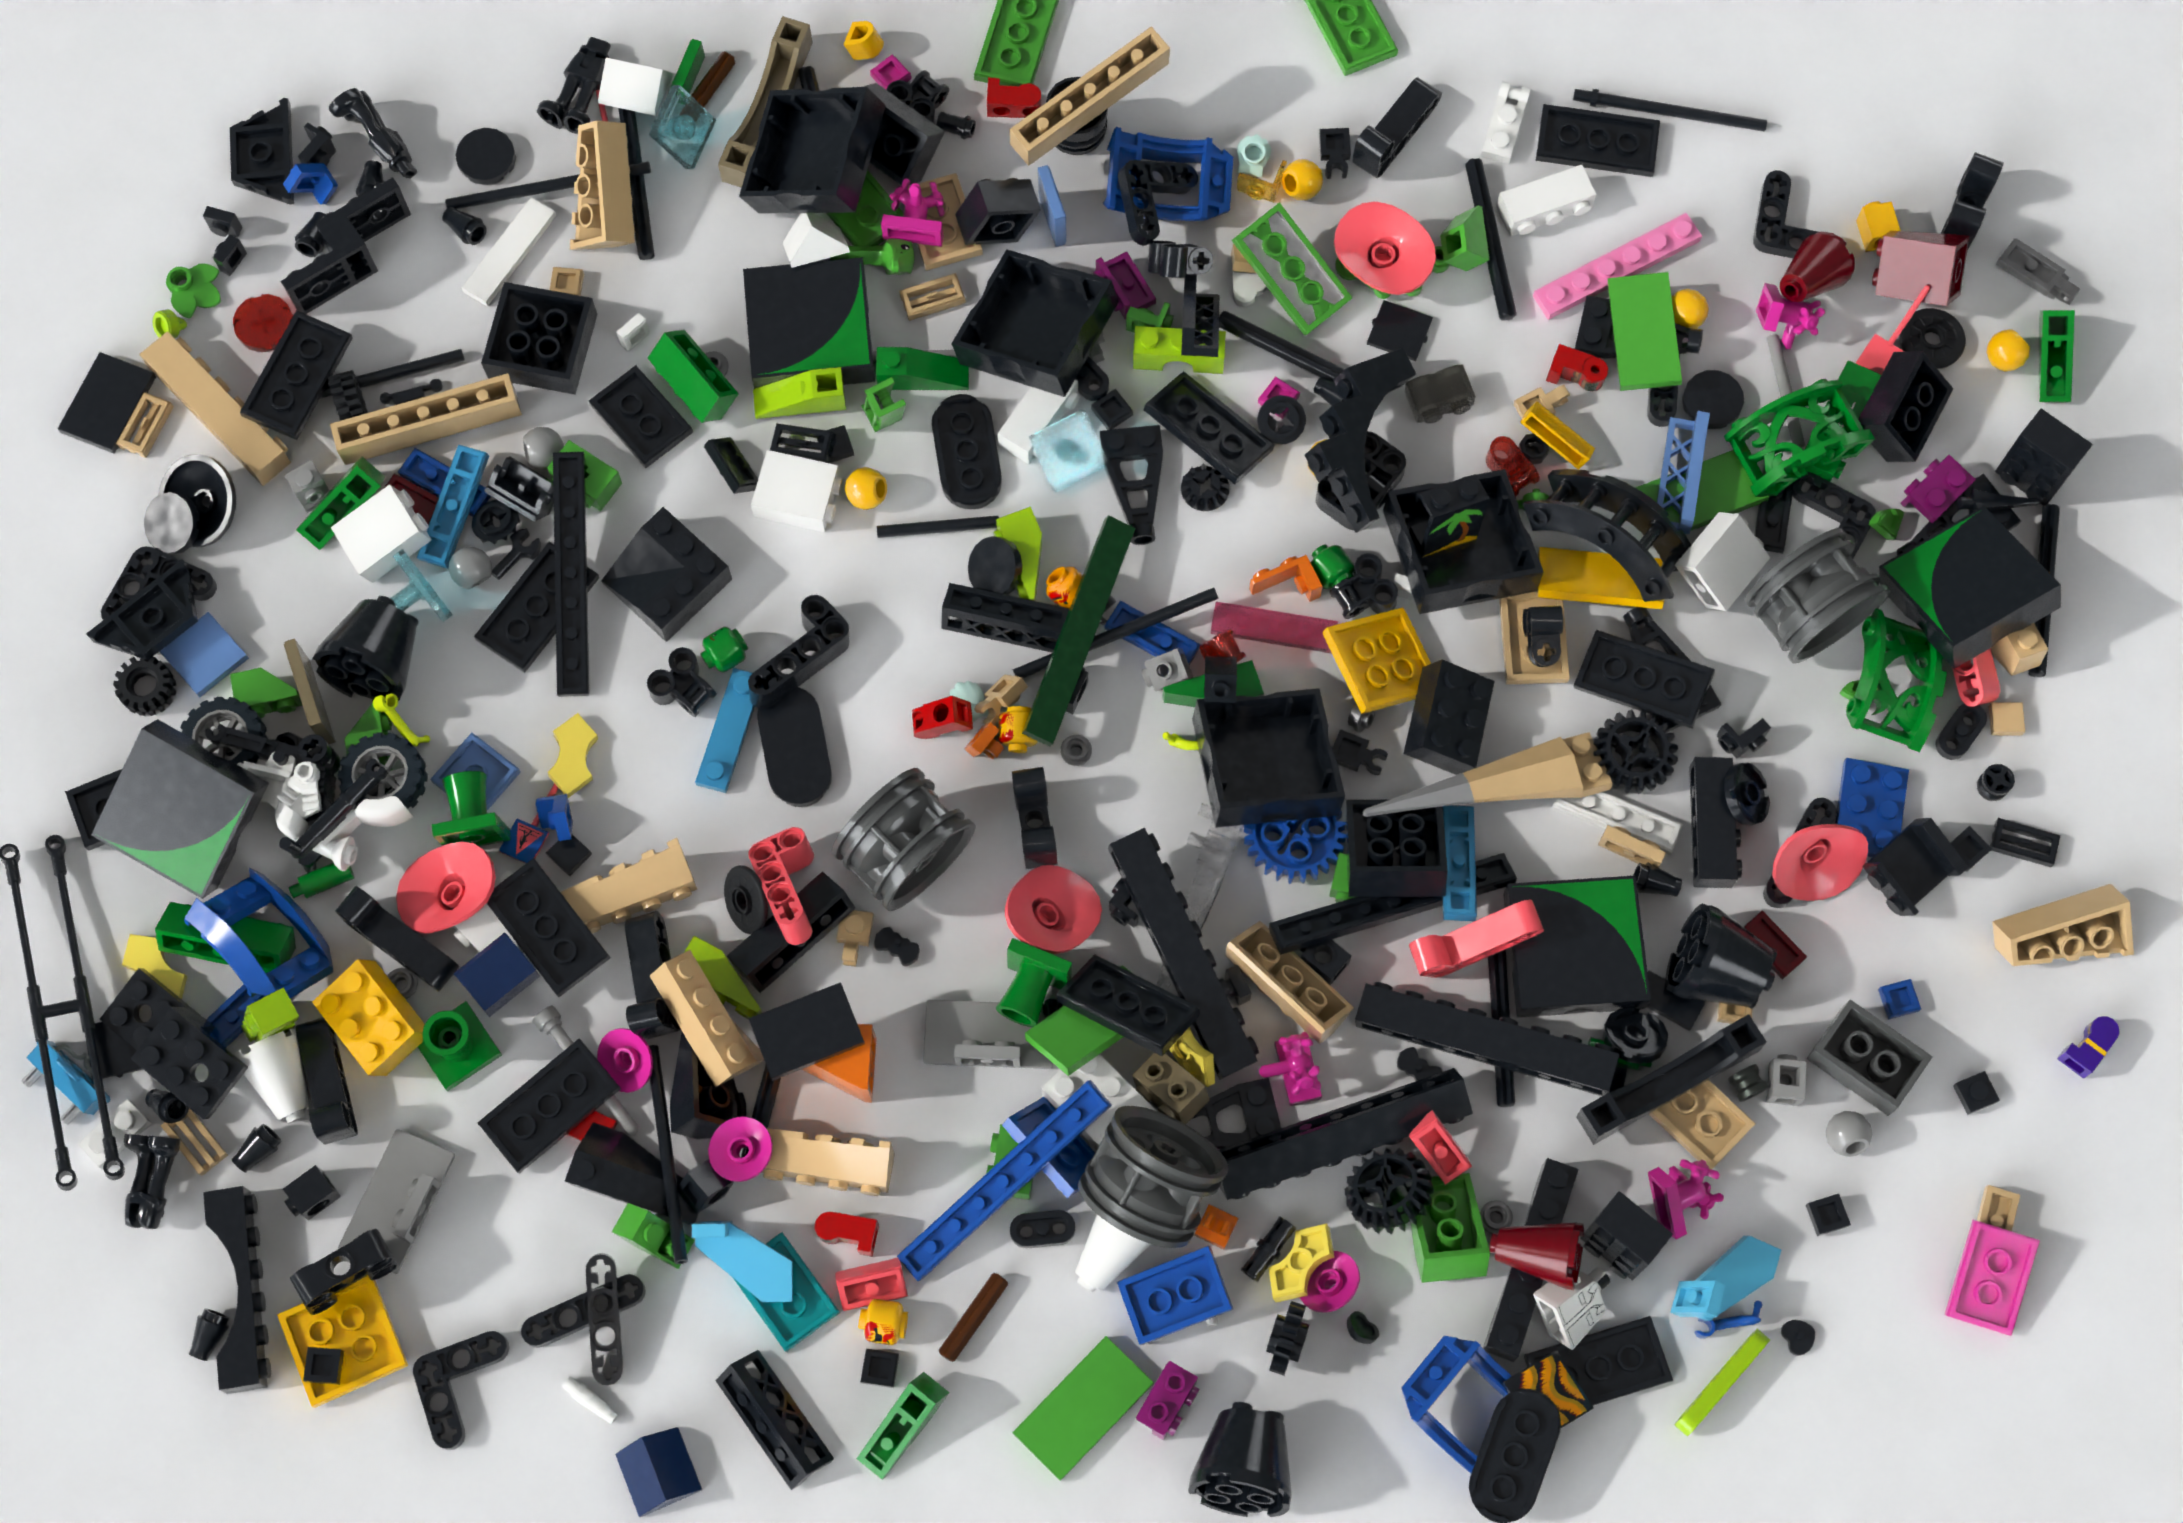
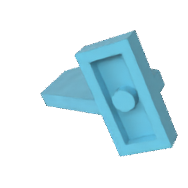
M699 1221L692 1224V1238H695V1247L761 1302L793 1301V1261L735 1226L733 1221Z
M1743 1236L1695 1281H1679L1670 1313L1679 1317H1697L1704 1321H1710L1718 1317L1719 1314L1774 1278L1781 1249L1752 1236Z

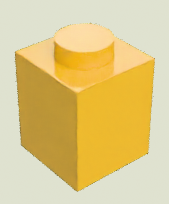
M1892 201L1868 203L1862 207L1856 220L1865 252L1877 250L1879 239L1883 238L1888 232L1901 231Z

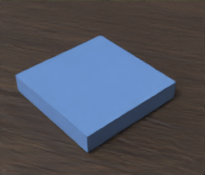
M1048 165L1038 167V196L1055 247L1062 246L1066 242V214L1050 167Z
M209 612L159 651L199 698L249 659Z
M471 733L430 780L445 792L442 779L448 775L464 771L486 773V805L488 810L521 771L474 733Z

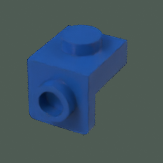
M324 163L295 164L283 183L288 193L312 192L319 204H327L338 187L337 182Z

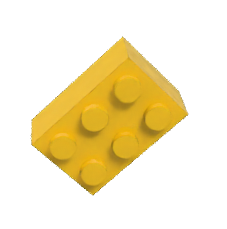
M357 959L312 1001L313 1005L368 1076H387L423 1042L425 1023L374 960Z

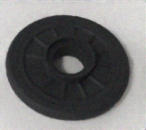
M1935 308L1915 311L1899 335L1903 351H1923L1937 369L1945 368L1955 363L1961 357L1966 344L1965 332L1959 321L1948 312ZM1929 332L1937 334L1940 338V343L1935 345L1928 343L1925 339V334Z
M738 865L733 867L727 874L724 885L725 903L734 924L742 932L752 934L754 931L764 927L768 915V902L761 887L762 882L757 874L747 866Z

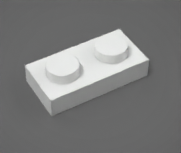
M126 1099L109 1115L112 1135L116 1138L118 1154L126 1148L124 1146L125 1134L140 1135L152 1124L129 1099ZM102 1123L77 1144L101 1169H103L106 1161L102 1142L104 1138Z

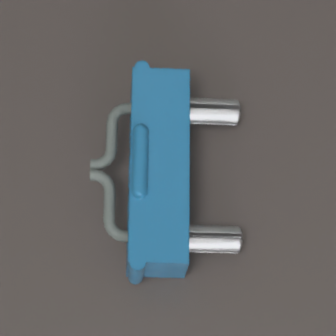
M47 1040L54 1085L73 1102L60 1117L61 1121L69 1125L81 1111L94 1115L99 1110L94 1081L61 1049H65L76 1060L84 1059L85 1069L93 1076L92 1068L89 1066L90 1057L86 1053L77 1055L66 1044L57 1046L54 1042ZM39 1044L26 1057L34 1065L32 1070L22 1079V1083L29 1088L44 1074ZM105 1092L106 1102L109 1103L111 1100L110 1096Z

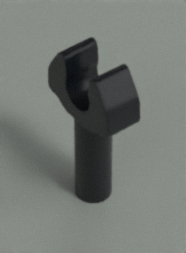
M527 528L516 531L517 533H513L510 536L512 550L492 569V575L496 579L500 580L521 558L526 557L534 560L539 555L541 549L539 538H536L527 547L522 546V543L530 536Z

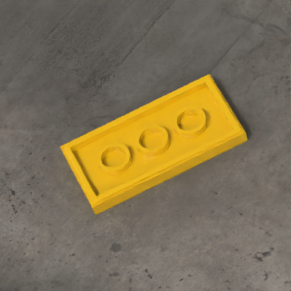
M1539 547L1538 558L1544 573L1538 586V598L1653 609L1663 608L1664 599L1644 602L1631 576L1608 553ZM1654 558L1661 567L1663 565L1661 558Z

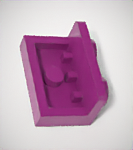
M1127 251L1104 262L1102 257L1096 259V271L1093 272V275L1112 280L1119 301L1114 311H1120L1124 319H1126L1130 306L1137 309H1147L1156 304L1155 295Z
M1950 455L1942 462L1935 459L1923 471L1927 477L1922 482L1916 478L1903 491L1907 497L1900 504L1905 507L1910 502L1922 515L1933 523L1976 479Z
M1172 1361L1167 1362L1138 1412L1136 1420L1152 1429V1434L1164 1440L1167 1433L1174 1436L1183 1418L1178 1416L1184 1404L1189 1407L1191 1406L1200 1390L1195 1387L1198 1377Z

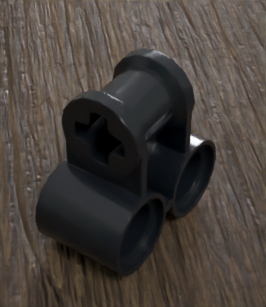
M923 70L910 84L901 80L893 81L888 85L887 91L898 99H903L901 101L921 115L926 116L925 118L935 124V109L947 98L949 87L945 84L940 85L930 77L928 71Z
M1159 240L1152 241L1149 244L1148 272L1158 273L1162 277L1184 278L1186 274L1201 275L1207 273L1213 265V255L1207 248L1198 247L1193 244H1176V242Z
M1366 553L1358 557L1355 562L1354 577L1341 581L1329 591L1331 597L1336 598L1342 607V615L1345 619L1353 618L1369 607L1377 614L1394 610L1396 607L1397 586L1391 580L1381 579L1382 563L1374 554ZM1370 567L1376 573L1372 576H1365L1360 570ZM1381 592L1387 593L1391 596V599L1383 602L1378 600L1376 595Z
M1561 606L1529 607L1523 610V632L1528 641V656L1532 664L1537 667L1553 665L1560 658V634L1563 632V612ZM1543 644H1545L1546 650H1551V656H1547L1545 661L1544 657L1537 653L1539 649L1543 648Z
M680 647L672 651L669 656L668 662L671 671L655 670L647 679V687L655 703L667 705L676 700L685 711L696 717L699 714L698 709L710 697L714 698L717 693L703 678L698 676L699 666L694 652L689 648ZM687 660L692 662L687 670L676 668L677 664L681 661ZM665 682L670 684L669 689L665 692L655 691V687L659 683Z

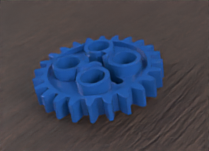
M1340 811L1339 816L1307 819L1301 826L1300 834L1296 833L1292 837L1283 854H1278V851L1286 845L1289 840V833H1295L1303 819L1244 825L1243 830L1244 833L1249 834L1244 837V845H1252L1248 849V856L1258 855L1254 865L1258 867L1265 864V875L1275 871L1276 881H1279L1283 875H1287L1289 884H1292L1294 876H1299L1300 881L1304 884L1306 875L1310 874L1314 880H1318L1319 869L1328 874L1330 868L1328 863L1337 864L1338 857L1336 854L1343 853L1344 846L1340 843L1346 842L1347 834L1342 833L1346 828V822L1338 821L1342 817V811ZM1312 826H1320L1324 829L1325 832L1322 834H1314L1309 830V828ZM1269 832H1275L1281 838L1271 841L1265 835ZM1294 850H1302L1306 853L1307 856L1302 859L1295 858L1291 854V852Z

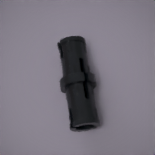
M1279 1216L1264 1239H1259L1256 1243L1258 1247L1241 1268V1271L1252 1280L1259 1282L1272 1261L1280 1257V1250L1293 1232H1295L1296 1227Z

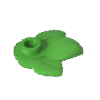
M204 263L190 269L175 267L170 270L166 278V285L172 293L171 304L181 316L191 318L197 306L200 308H212L220 304V293L212 284L217 278L219 270L212 265ZM187 280L186 283L178 286L180 281Z

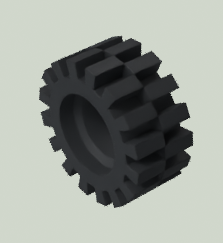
M353 370L328 377L331 395L333 396V402L340 421L368 413L362 391Z
M133 657L129 659L132 663L129 666L124 662L121 665L124 671H117L115 676L118 678V681L113 682V686L117 689L115 694L129 711L134 714L137 712L140 716H145L146 712L150 716L156 715L155 709L157 708L160 712H163L165 710L163 704L166 702L170 705L173 702L170 695H176V690L173 687L177 686L176 680L173 678L171 671L161 660L158 661L156 657H152L149 660L140 658V661ZM144 676L154 677L156 679V687L150 694L145 696L135 694L134 685L140 678Z

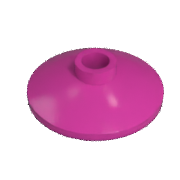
M628 1028L612 1030L602 1038L597 1051V1060L620 1086L621 1089L619 1091L629 1093L644 1087L649 1081L653 1070L652 1053L645 1039L641 1035L634 1034Z
M750 1117L732 1118L720 1125L711 1137L708 1148L711 1166L716 1173L729 1181L743 1182L753 1179L766 1168L771 1159L773 1151L772 1138L767 1128L758 1120ZM748 1147V1154L745 1157H740L741 1149Z
M1334 1251L1335 1258L1323 1262L1315 1269L1308 1282V1296L1300 1297L1306 1307L1315 1312L1327 1313L1340 1309L1353 1298L1359 1286L1360 1271L1356 1262L1348 1254Z

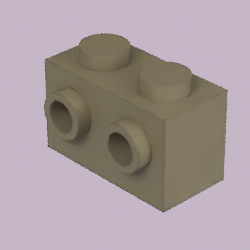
M1153 1053L1132 1074L1136 1085L1135 1090L1148 1102L1152 1101L1158 1106L1159 1112L1184 1124H1187L1210 1101L1206 1086L1166 1053L1163 1056Z

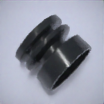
M1081 77L1065 78L1056 83L1049 91L1046 102ZM1108 109L1062 141L1056 148L1063 153L1071 155L1087 154L1096 149L1105 138Z

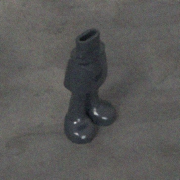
M590 37L587 44L580 47L579 52L573 57L563 72L566 80L555 102L543 100L538 105L537 113L545 122L558 129H561L563 124H565L566 129L574 134H578L579 125L590 122V118L586 113L594 91L600 90L605 59L609 58L608 52L611 47L608 42ZM578 87L581 88L574 108L569 109Z
M352 88L341 93L331 102L329 111L333 116L337 118L344 117L347 121L359 119L370 138L368 144L383 162L389 163V168L393 172H400L405 178H412L416 175L417 170L411 164L412 158L405 143L397 131L386 128L379 113L372 104L371 98L365 91Z

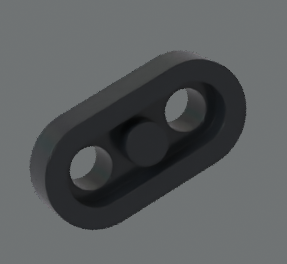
M1088 356L1075 380L1078 381V392L1085 399L1097 401L1108 393L1109 378ZM1092 384H1096L1099 386V388L1097 390H1091L1089 386Z
M1962 704L1954 712L1936 739V749L1942 757L1956 760L1961 758L1970 748L1987 722L1986 712L1980 705L1967 706ZM1963 718L1971 719L1972 725H1967ZM1952 741L1956 749L1949 748L1946 742Z
M1062 1210L1024 1213L1015 1217L1011 1222L1010 1236L1012 1241L1021 1248L1064 1245L1071 1241L1075 1235V1221L1069 1213ZM1058 1223L1063 1224L1066 1228L1064 1233L1056 1234L1053 1231L1054 1225ZM1023 1227H1030L1033 1230L1030 1237H1023L1020 1234Z

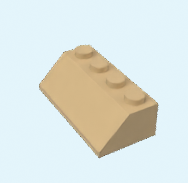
M1258 921L1227 944L1226 957L1234 966L1238 965L1240 971L1255 983L1263 994L1270 997L1285 1015L1291 1017L1304 1029V1032L1308 1033L1309 1037L1315 1039L1319 1044L1330 1037L1354 1009L1347 1000L1294 951L1280 955L1268 927L1261 921Z

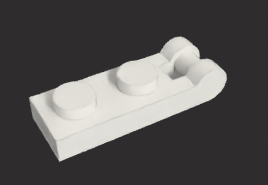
M1502 81L1481 157L1509 164L1531 89L1523 86L1522 89L1511 87V83ZM1507 98L1518 100L1517 106L1507 104Z

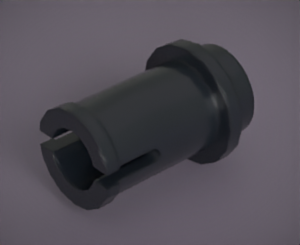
M940 112L936 125L946 132L958 134L962 139H966L967 137L972 138L976 121L971 120L970 116L963 118Z

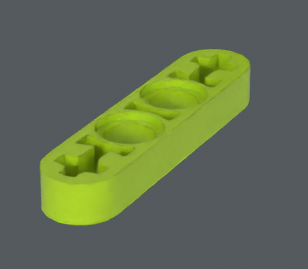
M1758 1328L1754 1330L1674 1425L1686 1436H1689L1765 1348L1770 1339Z

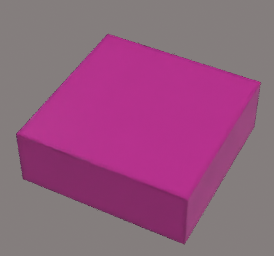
M893 54L870 70V76L878 85L886 90L893 81L901 80L908 82L911 80V73Z
M1275 376L1258 398V404L1262 406L1268 399L1279 395L1293 397L1295 400H1298L1300 392ZM1286 408L1280 415L1276 413L1275 415L1283 419L1289 408Z

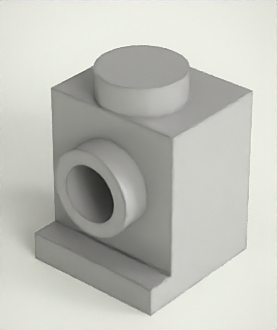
M312 460L285 474L287 481L307 513L312 511L330 491Z
M1176 648L1144 661L1146 666L1142 670L1144 681L1148 687L1153 686L1155 691L1163 690L1165 686L1193 678L1183 648ZM1163 664L1169 669L1165 677L1159 674V667Z
M1788 1054L1778 1055L1777 1058L1772 1059L1769 1063V1088L1766 1103L1799 1106L1805 1100L1807 1061L1797 1060V1056ZM1780 1076L1787 1077L1790 1082L1789 1085L1781 1084Z

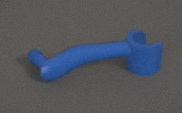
M1761 1301L1754 1302L1752 1315H1740L1710 1321L1698 1319L1699 1322L1708 1325L1709 1331L1708 1333L1702 1331H1695L1694 1333L1698 1338L1705 1339L1716 1330L1757 1324L1761 1322L1759 1313L1763 1304Z

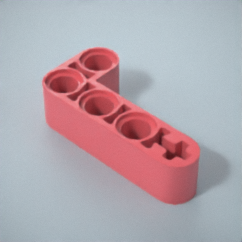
M1991 648L1974 657L1973 665L1971 660L1955 669L1952 667L1960 699L1965 705L1979 706L1997 700L2000 695V684Z
M792 827L757 842L750 848L748 855L755 873L762 882L761 887L785 940L791 945H799L806 942L811 937L813 931L789 875L810 865L814 859V852L805 832L801 828Z
M1529 899L1510 905L1443 936L1428 935L1416 939L1409 944V948L1419 975L1437 978L1453 973L1541 934L1544 929L1534 902Z

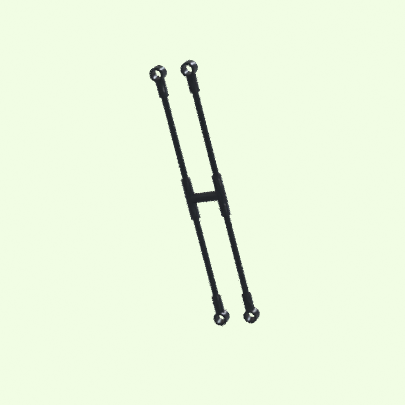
M52 835L46 839L45 847L51 856L54 875L57 876L75 974L73 981L76 999L43 1006L40 986L36 983L19 886L21 877L18 866L20 860L18 847L14 844L3 845L0 848V858L5 865L7 881L12 889L28 981L26 990L35 1041L39 1044L57 1147L55 1149L58 1172L55 1180L61 1190L69 1191L76 1187L78 1179L75 1171L72 1170L68 1147L64 1143L47 1046L49 1037L46 1018L79 1012L82 1031L86 1034L104 1134L102 1142L106 1161L103 1165V1170L108 1179L118 1180L123 1177L125 1167L122 1160L119 1159L116 1138L112 1135L94 1036L93 1011L86 976L83 975L65 877L67 874L64 859L66 844L61 836ZM54 843L61 844L57 849L50 848ZM8 852H15V855L11 858L4 857ZM112 1165L120 1166V1169L115 1173L108 1171ZM66 1175L72 1176V1180L69 1183H61L62 1177Z

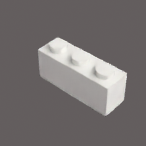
M1579 165L1500 192L1496 207L1510 236L1519 233L1525 235L1535 230L1536 227L1545 224L1555 225L1565 217L1571 215L1581 216L1587 213L1593 206L1596 193L1583 165Z
M1074 380L1065 397L1030 387L997 433L998 446L1028 464L1034 456L1039 457L1046 447L1047 441L1045 440L1050 433L1055 434L1063 423L1062 416L1067 409L1072 410L1076 406L1080 398V394H1078V381Z

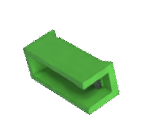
M892 377L864 391L867 397L865 404L861 405L875 432L902 420L906 406L904 399L894 403L890 396L895 383Z

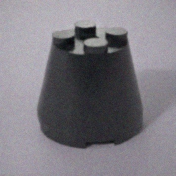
M378 596L377 600L365 599L360 601L318 646L312 658L318 665L317 674L331 687L351 698L354 693L373 700L379 695H383L386 698L388 694H395L399 701L406 688L416 628L419 624L418 619L395 607V602L386 596Z
M1703 903L1697 906L1681 929V933L1684 935L1678 943L1676 954L1671 953L1665 978L1666 990L1671 991L1680 998L1744 1006L1753 1009L1758 1002L1762 990L1769 991L1774 982L1775 974L1770 971L1776 959L1777 950L1767 945L1719 908Z
M1234 1402L1232 1409H1226L1219 1413L1191 1474L1188 1492L1189 1494L1201 1496L1200 1504L1227 1514L1248 1517V1512L1259 1513L1268 1511L1267 1515L1270 1517L1283 1515L1290 1508L1292 1495L1286 1431L1283 1423L1284 1416L1275 1411L1262 1412L1253 1410L1252 1405L1245 1402Z

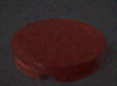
M261 294V297L256 298L250 297L237 308L234 314V331L240 343L249 350L259 353L271 352L275 350L293 314L288 304L280 297L270 294Z

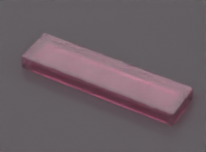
M1216 602L1210 634L1332 654L1322 633L1327 627L1337 625L1338 621Z

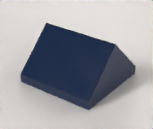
M505 932L453 973L489 1017L540 977L534 966Z
M678 1427L643 1436L615 1454L639 1517H643L703 1490Z

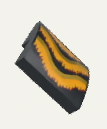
M1557 1350L1502 1383L1508 1394L1519 1389H1533L1548 1396L1559 1411L1561 1428L1594 1409Z

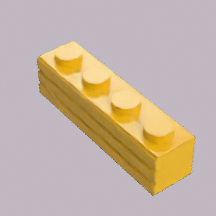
M1537 401L1525 412L1520 421L1521 424L1577 469H1580L1590 460L1595 450L1593 446Z

